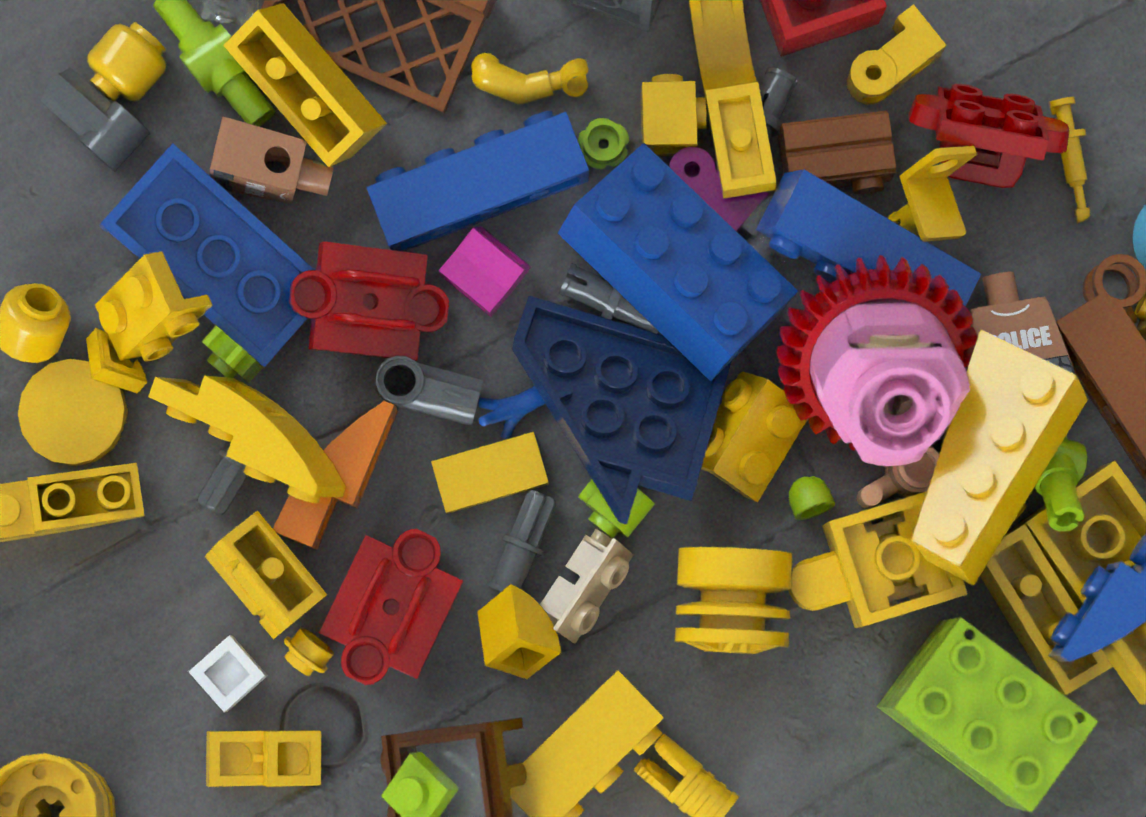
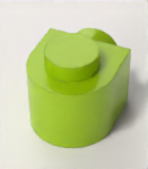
M592 479L578 496V498L586 503V506L594 511L588 520L611 539L618 532L628 538L655 505L648 496L637 489L626 525L618 522Z

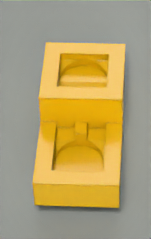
M207 731L206 786H321V731Z

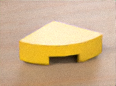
M95 328L86 338L91 379L138 393L147 384V378L140 362L136 360L132 363L130 359L120 361L108 333Z

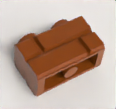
M887 110L781 124L778 141L783 175L784 173L804 169L835 188L852 186L853 194L861 195L884 190V182H891L896 174V161Z

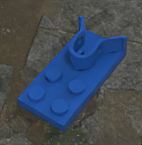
M173 143L99 224V227L105 232H109L138 259L144 254L162 251L183 298L188 299L208 295L213 306L203 315L239 344L262 367H265L308 319L297 314L289 304L291 283L300 273L315 269Z

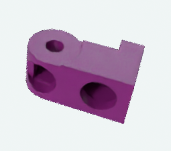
M683 148L674 154L670 161L669 167L738 234L744 231L767 203L769 195L767 192L723 199L719 171L715 169L713 158L701 148Z

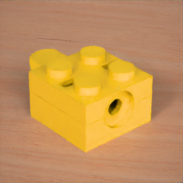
M927 491L838 518L822 525L830 552L797 563L792 569L791 589L788 590L792 600L798 606L811 611L847 602L855 628L864 627L968 595L962 579L927 561L911 541ZM883 518V522L872 525L871 521ZM908 597L909 601L897 604L896 600Z

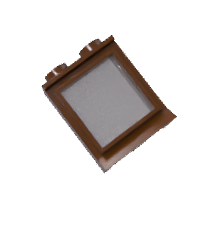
M522 717L381 736L383 748L381 767L386 776L387 786L409 754L423 752L459 787L440 817H513L510 788L524 785L527 773L522 763H506L503 732L522 729ZM390 805L388 806L387 817H401Z

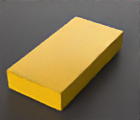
M534 432L431 461L446 514L549 484Z

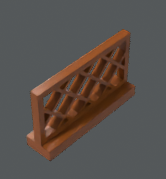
M264 0L261 9L279 5L288 0ZM297 0L306 24L303 26L323 49L324 46L317 28L344 18L354 45L335 53L324 49L338 67L443 113L447 110L486 18L489 19L496 0H416L423 17L395 28L385 4L386 0H364L347 7L345 0H337L341 10L313 21L306 0ZM424 1L441 8V10L429 14ZM378 4L388 31L361 42L351 15ZM450 14L471 21L461 42L442 49L432 23L433 21ZM426 25L436 52L408 63L398 36ZM392 39L402 66L382 74L372 70L364 49ZM357 52L362 65L344 57ZM457 52L450 68L445 56ZM439 59L446 75V80L438 98L419 90L411 70ZM405 73L410 86L392 78Z

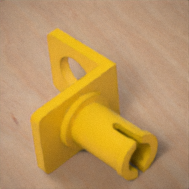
M975 146L934 149L902 173L899 177L908 203L898 211L891 213L887 218L894 223L901 220L899 226L916 236L919 235L920 239L924 242L960 239L966 234V229L948 176L977 155ZM945 160H949V161H947V162H945V163H942V164H939V165H935V164H937V163H939V162H942V161H945Z

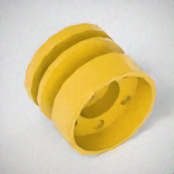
M727 547L679 548L677 585L701 591V601L677 605L676 615L700 617V627L675 628V642L687 643L706 652L758 654L776 647H789V633L765 631V620L790 619L789 610L766 605V594L791 589L792 553Z
M43 753L22 756L0 769V817H51L52 814L48 808L50 804L64 806L59 817H116L115 798L105 778L88 764Z

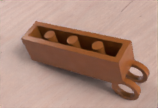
M1116 254L1104 259L1086 275L1083 282V295L1086 303L1057 320L1056 323L1073 365L1075 375H1077L1084 390L1146 483V342L1134 325L1137 322V317L1131 307L1141 300L1146 293V270L1134 257ZM1129 268H1131V269L1134 271V273H1135V275H1136V277H1137V280H1136L1134 274L1132 273V271H1131ZM1105 271L1115 272L1125 280L1127 284L1125 299L1114 298L1106 292L1102 282Z

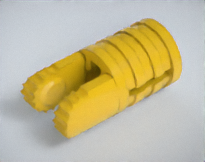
M662 734L655 742V751L659 753L658 755L663 760H666L670 766L678 771L683 778L680 781L676 780L654 761L645 758L641 759L634 768V771L668 801L674 802L679 807L678 809L683 813H687L690 817H724L739 798L737 793L731 792L726 788L727 786L722 781L719 782L710 771L707 772L700 762L665 734Z

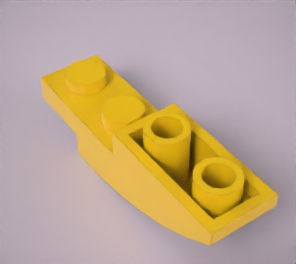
M204 375L201 386L186 379L154 378L148 397L167 405L166 414L175 419L188 423H197V420H200L210 425L208 429L210 435L231 442L226 456L246 465L243 471L246 475L268 483H274L275 480H279L289 485L287 490L289 495L306 502L318 503L320 497H343L346 486L318 442L294 417L258 390L235 378Z
M137 463L27 477L25 481L0 484V542L73 531L145 516Z

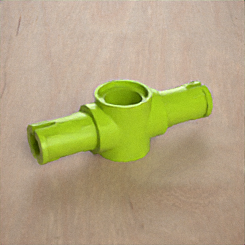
M156 0L154 2V9L180 41L178 48L182 54L179 55V58L207 93L213 90L218 97L224 96L245 123L258 127L265 124L275 114V110L249 78L246 71L223 46L232 37L221 24L215 27L211 21L204 22L187 0Z
M1067 435L1035 485L1036 491L1043 496L1048 523L1056 531H1070L1078 526V521L1082 522L1084 519V511L1079 502L1075 487L1083 477L1086 469L1087 450L1084 444L1068 439Z

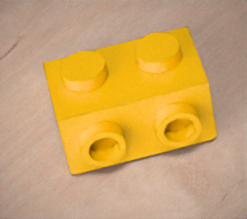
M162 251L144 254L95 304L101 326L108 333L119 360L123 361L142 356L145 362L159 359L173 350L172 343L179 336L196 329L199 326L198 319L213 306L208 295L188 299L183 298Z
M741 372L726 387L722 395V403L716 414L701 469L710 472L744 497L758 502L807 420L801 421L796 415L794 404H790L787 401L784 390L769 379Z

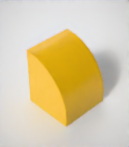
M510 584L477 611L485 666L528 679L561 653L557 632L553 629L554 625L540 604L522 589Z

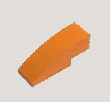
M383 401L353 422L324 449V452L335 466L346 486L343 497H320L318 503H311L290 495L273 527L277 534L318 550L337 502L340 501L358 509L398 413V409L394 404Z

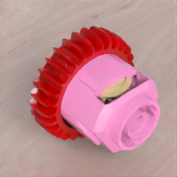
M879 255L876 269L868 270L862 258L858 257L856 259V272L847 274L841 265L837 264L835 266L837 280L829 284L823 277L817 275L816 281L820 292L814 296L801 290L800 297L805 309L788 308L787 314L793 326L780 327V336L784 344L777 347L776 354L781 363L778 367V374L781 383L784 385L787 401L790 404H794L796 415L801 421L809 419L810 428L815 435L826 429L828 439L833 445L842 438L844 443H848L852 451L857 450L864 462L883 466H897L919 461L930 445L940 437L951 423L962 400L970 390L966 372L975 348L973 346L976 345L978 339L974 327L971 326L973 324L972 315L968 308L963 305V300L957 290H949L948 283L941 275L935 276L932 279L928 268L923 263L912 273L907 260L901 257L894 270H890L885 257Z

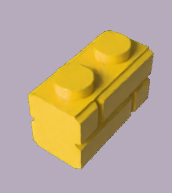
M259 511L253 513L219 540L205 555V558L253 616L259 615V623L273 640L327 596V593Z

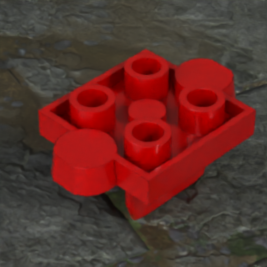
M953 84L951 89L938 86L936 95H916L908 114L909 121L914 125L936 130V139L940 141V148L975 146L977 155L948 176L952 179L999 188H1013L1023 173L1026 158L1044 161L1046 152L1063 153L1067 151L1070 131L1068 124L1055 118L1043 116L1041 106L1035 105L1033 99L1019 94H1005L1002 99L983 95L982 90L971 85Z
M325 241L320 242L317 269L300 273L291 283L289 304L297 314L311 319L308 349L379 358L407 356L417 361L420 331L433 332L439 330L444 326L448 318L449 299L446 293L437 286L425 284L428 255Z
M411 529L403 532L396 539L393 547L365 535L319 631L320 634L345 645L341 656V667L347 677L361 684L371 685L379 682L386 675L389 667H392L415 679L419 678L464 583L463 580L436 568L440 561L441 548L435 537L418 529Z

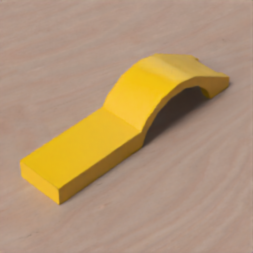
M689 0L699 70L707 102L723 199L776 190L777 182L760 88L755 77L749 49L743 0Z

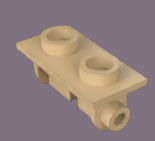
M595 529L591 537L585 535L565 566L579 575L580 578L573 585L563 577L558 576L540 603V606L551 619L554 625L553 629L574 644H576L581 635L589 632L595 625L600 613L599 607L610 590L617 588L625 579L629 570V561L634 554L614 538L611 539L598 529Z

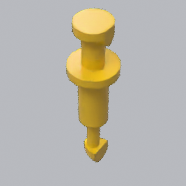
M1066 97L1050 101L1049 107L1051 115L1056 114L1057 119L1067 123L1070 130L1067 151L1061 153L1066 184H1069L1074 190L1077 210L1074 213L1078 224L1084 222L1090 216V208L1086 207L1083 191L1087 175L1080 138L1087 135L1085 129L1075 130L1071 105L1076 103L1075 97Z

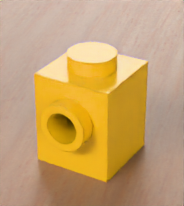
M661 74L653 76L652 82H642V144L645 143L657 156H674L683 148L697 147V129H706V98L696 97L695 81H683V76L678 74Z

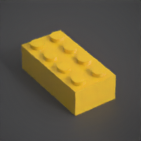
M1116 461L1100 466L1081 479L1075 487L1079 502L1084 511V519L1082 522L1078 521L1076 528L1070 531H1056L1052 529L1048 523L1045 505L1014 526L1015 528L1026 524L1078 610L1087 598L1081 594V589L1091 573L1098 566L1106 569L1108 564L1123 562L1130 568H1133L1135 563L1129 560L1130 555L1141 538L1146 534V503ZM1144 622L1123 638L1107 645L1102 650L1139 704L1146 705V622Z

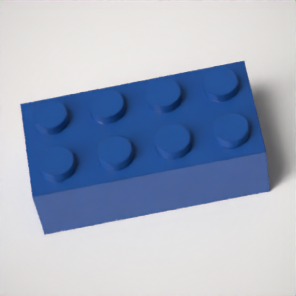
M645 143L638 147L574 204L558 231V234L710 381L781 313L798 292L789 281Z

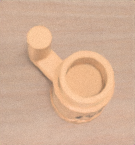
M930 446L919 461L905 465L885 466L884 476L858 491V504L863 508H871L895 493L903 497H910L928 491L939 453L934 447Z

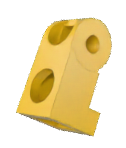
M914 4L896 18L892 30L897 36L879 50L865 51L859 54L853 61L847 77V89L858 102L869 105L883 101L941 57L946 47L945 42Z

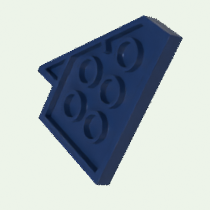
M528 296L514 337L512 350L618 522L627 525L638 486L691 501L731 362L710 381L663 335Z

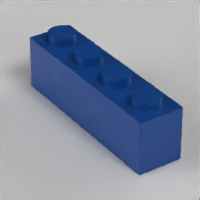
M544 111L527 118L523 122L524 128L508 134H504L502 129L490 131L477 137L474 140L475 146L457 153H455L453 148L443 149L427 156L424 159L426 165L407 172L404 167H397L375 177L376 183L366 188L390 250L407 251L589 182V168L567 112L554 116L552 111Z
M804 169L784 173L756 228L758 232L771 238L768 245L773 250L792 259H798L799 255L816 264L813 271L818 276L830 282L837 280L835 271L837 264L841 265L847 274L856 272V259L858 257L862 258L867 269L870 270L876 269L878 257L882 255L885 257L890 270H894L900 258L903 257L907 260L912 273L923 263L928 268L932 279L938 275L945 278L949 285V290H957L963 300V305L966 307L981 276V273L932 244L922 241L920 237Z

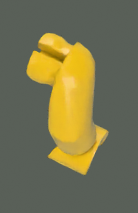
M491 53L477 55L471 64L472 81L478 89L516 104H524L554 95L553 91L563 89L569 96L578 97L583 95L588 88L586 74L589 72L587 61L582 58L567 62L559 71L548 73L547 70L527 75L500 64L499 60Z

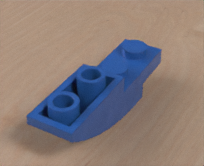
M1146 534L1141 538L1130 555L1129 560L1135 563L1133 568H1130L1123 562L1108 564L1106 569L1098 566L1091 573L1081 589V594L1087 598L1075 615L1068 612L1061 619L1051 635L1050 640L1056 643L1049 654L1051 658L1057 662H1070L1086 656L1123 638L1146 622Z

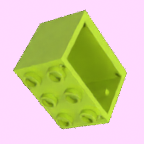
M962 618L939 621L876 706L1005 805L1030 813L1033 812L1098 723V720ZM967 629L973 632L971 640L964 636V632Z

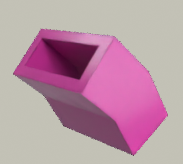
M478 226L472 228L455 252L439 269V273L455 289L488 316L492 317L531 269V266L485 228Z

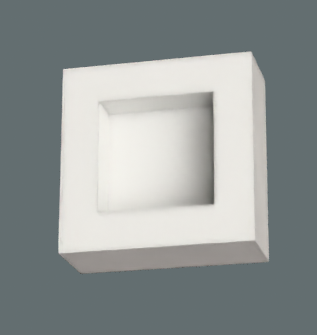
M232 635L225 638L189 671L223 712H228L268 676Z

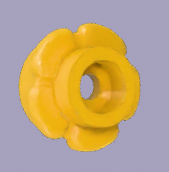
M300 627L292 638L288 636L284 638V644L289 647V651L284 657L294 668L306 676H310L314 670L319 673L327 671L328 667L326 664L332 658L334 652L318 636Z

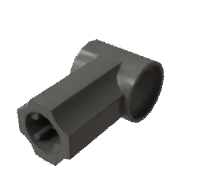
M71 67L62 73H58L46 85L44 94L40 98V101L81 137L79 141L114 172L150 134L124 107L116 101L113 103L109 102L93 85L79 73L77 74Z
M394 356L388 358L380 365L376 373V389L382 401L394 404L398 409L406 408L472 426L483 380L416 363L415 360L407 356ZM397 369L410 372L416 382L413 390L404 396H395L389 393L384 385L387 375Z

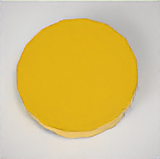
M66 359L50 363L34 374L21 393L18 409L22 435L32 449L54 463L71 466L96 462L113 450L121 438L119 436L123 431L124 424H126L128 414L124 391L121 388L91 379L89 361Z

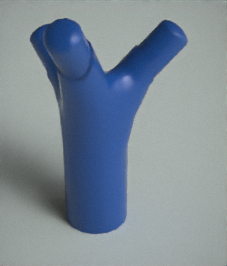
M535 386L508 398L488 399L481 397L478 401V406L493 411L481 416L479 424L487 426L506 420L501 438L504 440L510 439L515 426L522 417L545 405V402Z

